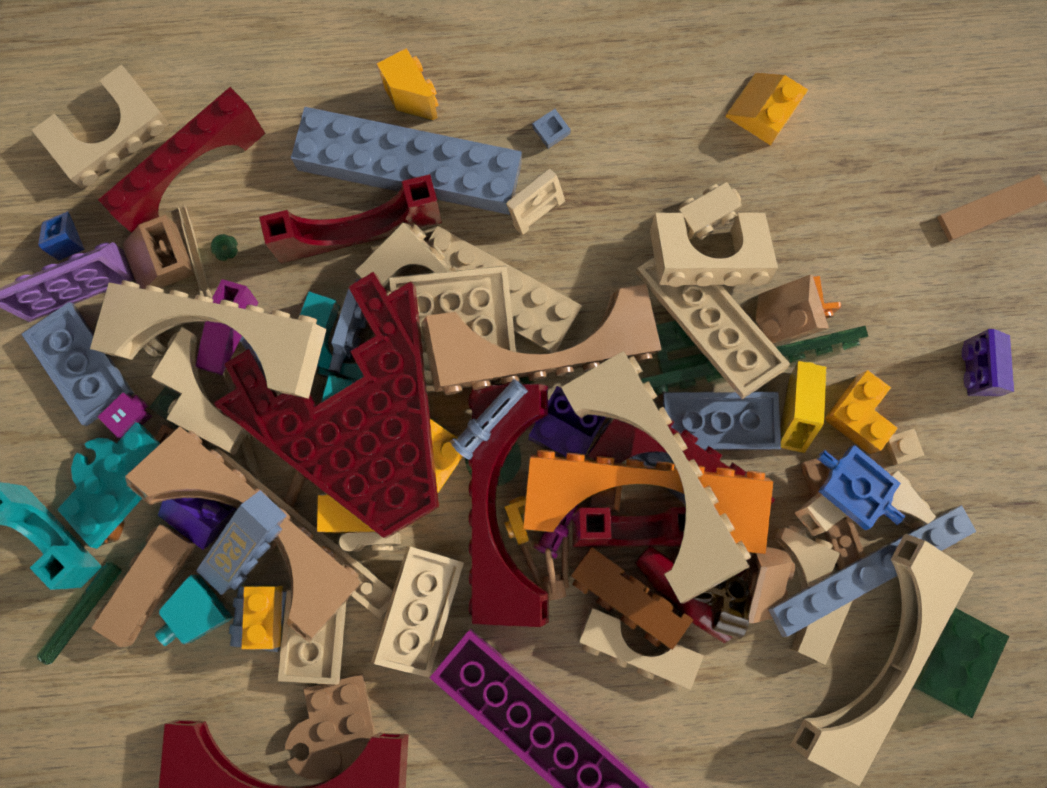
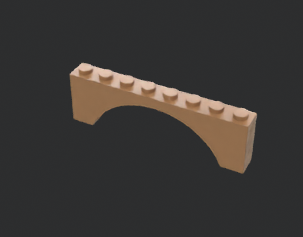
M646 284L619 288L610 296L608 307L601 322L584 342L564 351L550 354H524L496 346L472 331L456 312L429 315L421 322L435 392L444 391L445 395L462 392L463 387L473 386V390L491 387L490 383L501 381L502 385H509L513 379L519 382L518 378L528 376L530 381L546 378V373L556 372L557 376H564L573 373V369L582 367L583 371L587 372L622 351L625 352L628 359L634 356L638 363L646 362L653 359V354L662 350Z
M178 427L125 476L127 486L149 505L176 498H203L225 503L238 509L242 503L260 491L258 488L252 489L245 483L247 481L246 478L237 469L231 471L223 464L224 459L215 450L208 451L202 446V440L191 430L186 432L182 427ZM280 508L287 516L280 524L282 531L274 541L282 552L290 576L291 603L286 624L310 643L357 590L361 582L357 579L359 577L358 574L347 565L343 567L335 560V554L329 548L317 545L313 541V535L302 526L300 528L296 527L290 521V515Z

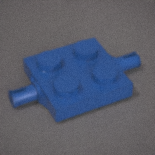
M857 446L849 447L840 460L835 459L826 450L819 454L817 460L829 468L830 472L827 480L818 492L864 530L872 528L878 517L883 514L896 525L903 521L905 515L891 505L894 493L901 483Z

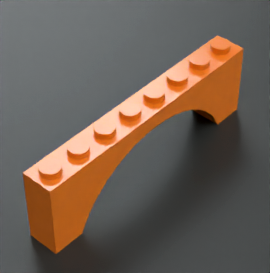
M537 450V455L531 454L523 529L554 532L560 521L577 504L611 487L628 484H651L670 488L683 494L684 488L677 469H674L675 464L657 462L656 467L644 466L645 461L637 459H627L626 464L614 463L615 458L607 456H597L596 461L584 460L585 455L567 453V458L555 457V452ZM698 466L703 474L698 477L704 488L710 486L719 501L714 504L719 515L726 513L735 530L730 532L734 541L738 543L742 540L748 552L766 554L773 481L765 478V473L747 471L745 476L735 475V470L728 468H717L716 473L704 472L705 467Z

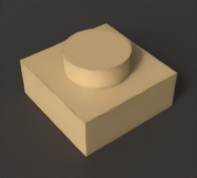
M915 429L892 435L886 443L894 465L924 456Z

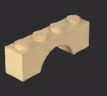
M592 607L578 638V641L583 644L582 650L596 656L599 655L600 651L611 656L610 662L626 668L627 663L638 667V674L652 680L655 675L666 679L664 685L680 692L682 687L691 690L704 655L679 644L673 650L666 647L654 654L637 653L631 650L625 643L621 634L620 620Z

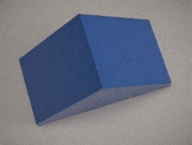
M68 211L42 222L38 245L55 259L60 261L85 250Z

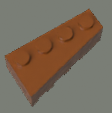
M592 547L588 549L570 574L575 579L572 583L573 586L584 594H587L590 590L597 595L596 603L609 612L613 608L622 614L620 620L633 630L639 626L647 632L644 638L658 648L662 643L673 650L693 621L691 617L685 613H679L670 602L656 593L653 594L646 585L633 576L627 575L622 568Z

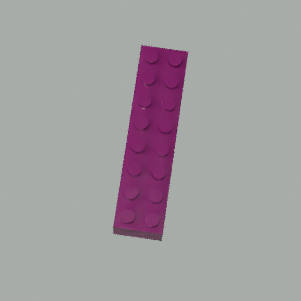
M471 628L429 677L554 788H653Z

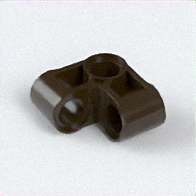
M734 575L693 598L711 606L712 630L737 639H741L745 635L749 624L750 587L742 577Z

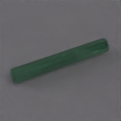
M107 562L38 652L36 658L41 663L48 665L55 661L121 573V568L113 562Z

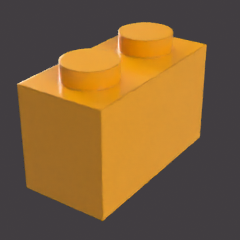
M283 586L244 587L242 649H274L281 646Z

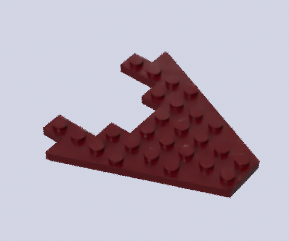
M371 272L349 286L352 295L376 335L350 351L364 375L363 378L316 406L310 395L309 399L285 393L277 396L275 390L268 388L264 370L254 351L247 349L224 364L237 389L217 400L214 404L219 410L377 534L387 539L439 508L416 287L410 281L388 295L377 274Z

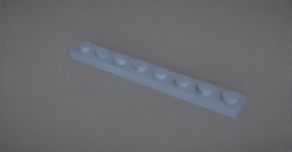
M961 505L936 517L929 524L918 527L907 534L925 540L942 551L975 533L976 530ZM903 536L769 608L768 610L782 637L792 635L896 577L897 573L891 558Z

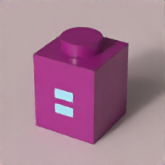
M123 392L98 418L117 437L122 438L135 422L144 425L152 415L146 410L149 405L137 394L131 396Z

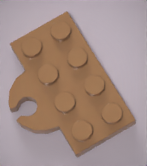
M363 673L341 678L337 685L316 684L303 688L309 718L299 722L294 727L285 744V750H291L298 743H304L309 748V756L306 759L294 757L287 761L290 768L297 775L309 780L321 779V782L336 777L350 767L363 752L371 737L376 735Z

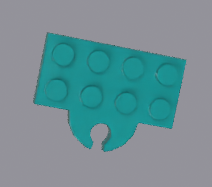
M137 422L118 442L106 438H96L86 442V448L96 453V458L92 464L89 465L88 457L76 452L71 473L72 480L77 488L57 510L91 548L98 549L142 500L139 495L127 486L125 476L155 450L160 443L143 425Z

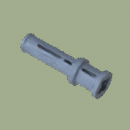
M513 379L478 419L470 420L464 432L457 439L453 438L450 441L454 449L470 460L473 457L472 452L483 441L489 440L490 431L519 399L527 393L526 388L516 379Z

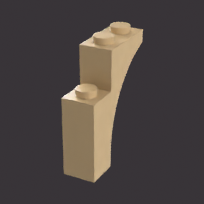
M181 328L169 340V349L163 358L161 357L156 361L153 367V375L151 376L158 383L181 394L179 399L176 398L169 406L167 420L187 431H193L198 437L235 456L248 432L235 421L222 414L207 396L200 381L198 369L195 366L199 339L192 332Z
M899 470L891 473L901 483L894 493L891 505L905 515L902 522L915 529L933 521L936 516L930 510L928 503L921 499L911 487L910 481ZM821 493L816 494L795 512L812 536L826 532L834 524L847 516Z
M789 525L788 528H779L774 539L785 551H788L792 562L795 563L802 591L830 576L840 553L832 550L833 545L819 538L813 541L805 537V531ZM852 601L797 631L791 650L826 665Z

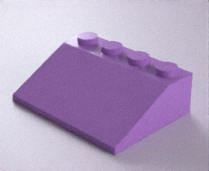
M113 242L97 245L92 251L70 256L65 262L50 264L35 274L17 277L15 282L0 288V308L28 322H32L55 312L68 302L76 304L106 292L109 282L121 285L122 280L133 281L135 279L124 250Z

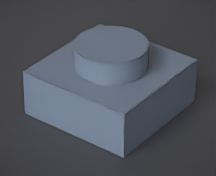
M556 109L533 123V129L548 149L570 135L571 129Z

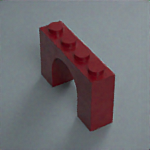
M671 507L664 513L649 516L610 515V508H579L572 517V547H681L686 524V507Z

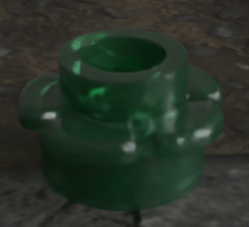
M226 234L217 235L211 242V252L220 261H226L228 258L232 259L238 253V242L233 236Z

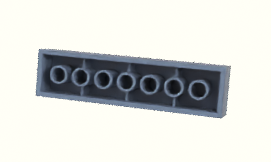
M304 107L291 160L298 171L398 192L402 187V181L430 174L437 200L510 215L506 203L515 195L522 165V151Z

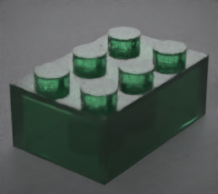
M955 608L912 689L958 714L973 719L1010 636Z

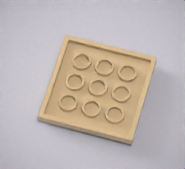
M507 265L389 278L391 293L410 281L416 287L427 392L435 390L421 322L426 316L456 312L462 321L480 337L503 349L516 352ZM501 381L493 382L490 384H501Z

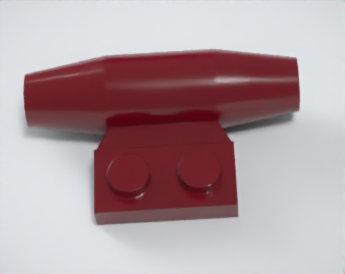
M649 546L635 561V564L656 591L681 614L685 613L691 617L694 625L723 644L727 643L732 638L731 636L712 630L711 606L693 598L685 603H680L665 576V573L672 570L675 561ZM746 570L736 574V576L741 577Z

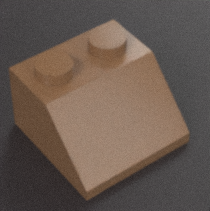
M807 275L759 294L756 322L758 328L775 347L829 329L813 275Z
M766 547V554L750 553L751 558L748 560L750 567L746 569L744 580L750 587L749 623L754 624L772 619L768 609L788 598V591L786 590L787 581L792 580L795 571V563L792 562L788 551Z

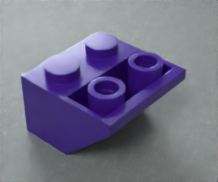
M987 329L965 340L962 347V358L965 360L966 365L963 382L965 388H967V395L1003 396L1014 392L1010 335L996 329Z
M556 386L548 400V415L536 422L529 434L528 440L548 451L555 452V455L558 457L567 458V453L585 455L606 417L587 414L580 418L573 410L562 388Z
M176 498L162 501L158 516L204 550L221 535L237 511V508L203 498Z

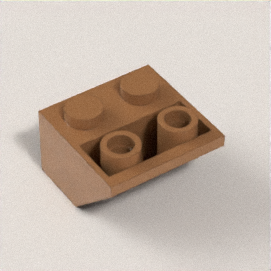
M167 215L138 225L123 243L137 284L140 285V289H145L146 285L163 288L195 275L177 225Z

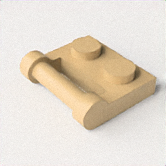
M549 169L538 176L521 192L515 194L506 204L514 221L515 229L521 235H524L529 231V226L553 207H559L563 204L565 198L557 175Z
M376 532L345 533L341 536L339 545L344 551L359 552L365 546H372V551L393 550V545L401 544V534L397 532L386 539Z

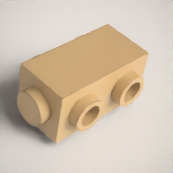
M726 182L719 187L717 184L710 186L703 192V196L696 200L690 198L679 206L678 213L684 214L689 241L696 237L701 240L714 231L713 228L721 223L723 226H726L733 222L742 206L741 197L737 190L731 189Z

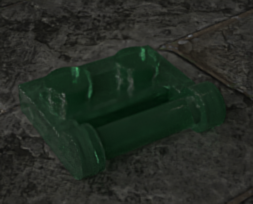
M676 321L656 325L662 349L656 353L661 376L671 375V371L706 363L708 366L713 365L703 353L668 360L667 353L697 345Z

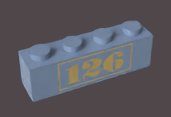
M260 490L239 506L196 571L221 595L230 588L236 590L247 579L246 575L258 564L259 561L256 559L260 558L270 548L267 542L270 543L282 531L280 524L287 515Z

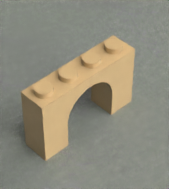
M122 64L99 80L117 102L121 113L119 126L108 139L98 143L81 142L55 114L32 129L33 133L70 180L81 189L93 184L101 174L108 169L116 167L120 160L128 154L139 150L144 142L162 133L164 128L170 124Z
M655 213L650 234L659 285L677 287L681 285L735 286L753 284L755 286L770 284L778 269L765 213L737 214L730 230L735 255L723 259L705 256L691 245L687 236L683 213Z
M402 223L355 272L361 278L371 272L376 273L382 285L386 288L390 284L389 278L397 277L411 266L423 265L434 273L457 271L458 269L454 265L450 268L443 261L446 256L435 245L430 247L423 240L426 235L418 226L414 224L411 227L408 224Z

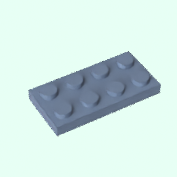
M68 302L22 333V336L82 425L88 426L97 420L98 416L123 392L131 396L134 394L109 355L90 349L94 333L73 303Z
M681 392L663 394V407L670 419L675 422L672 428L680 433L685 429L698 438L696 444L704 450L708 445L714 450L781 449L779 392H752L744 399H741L736 392Z

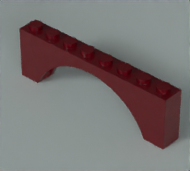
M522 384L526 388L527 393L519 399L490 431L489 440L483 441L472 452L473 457L470 460L468 459L469 466L472 468V480H470L468 487L469 496L472 497V509L468 516L469 525L472 527V539H470L468 546L469 555L472 556V568L468 576L469 584L472 586V598L469 601L468 607L469 614L472 616V624L542 627L549 623V593L529 580L514 563L502 540L496 516V490L506 456L514 443L530 426L548 415V386ZM491 385V387L481 390H473L472 386V393L469 394L468 398L469 408L472 410V420L478 419L508 385Z
M178 719L164 724L159 788H406L409 734L379 732L371 737L363 752L350 767L336 777L313 785L282 786L252 777L233 764L216 744L206 721Z

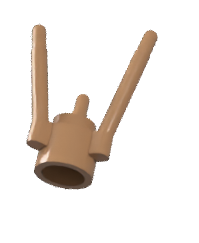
M569 537L563 538L561 577L560 573L555 574L551 550L549 548L545 550L548 575L543 576L544 582L541 580L526 543L520 544L536 585L549 593V601L567 597L566 588H570L568 582Z

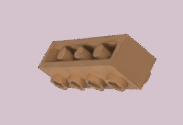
M159 525L158 528L155 527L150 531L145 540L146 546L141 553H137L130 561L129 568L131 569L125 578H121L112 589L113 596L107 604L100 607L95 615L96 622L92 629L119 647L130 646L134 643L197 546L171 526Z

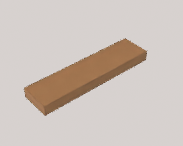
M1040 174L941 214L937 219L948 241L951 242L1047 202V188Z
M817 458L800 463L812 498L819 493L818 491L827 480L830 469L817 460ZM844 517L824 532L827 542L833 545L832 550L840 553L835 564L837 571L865 557L854 522L850 517Z

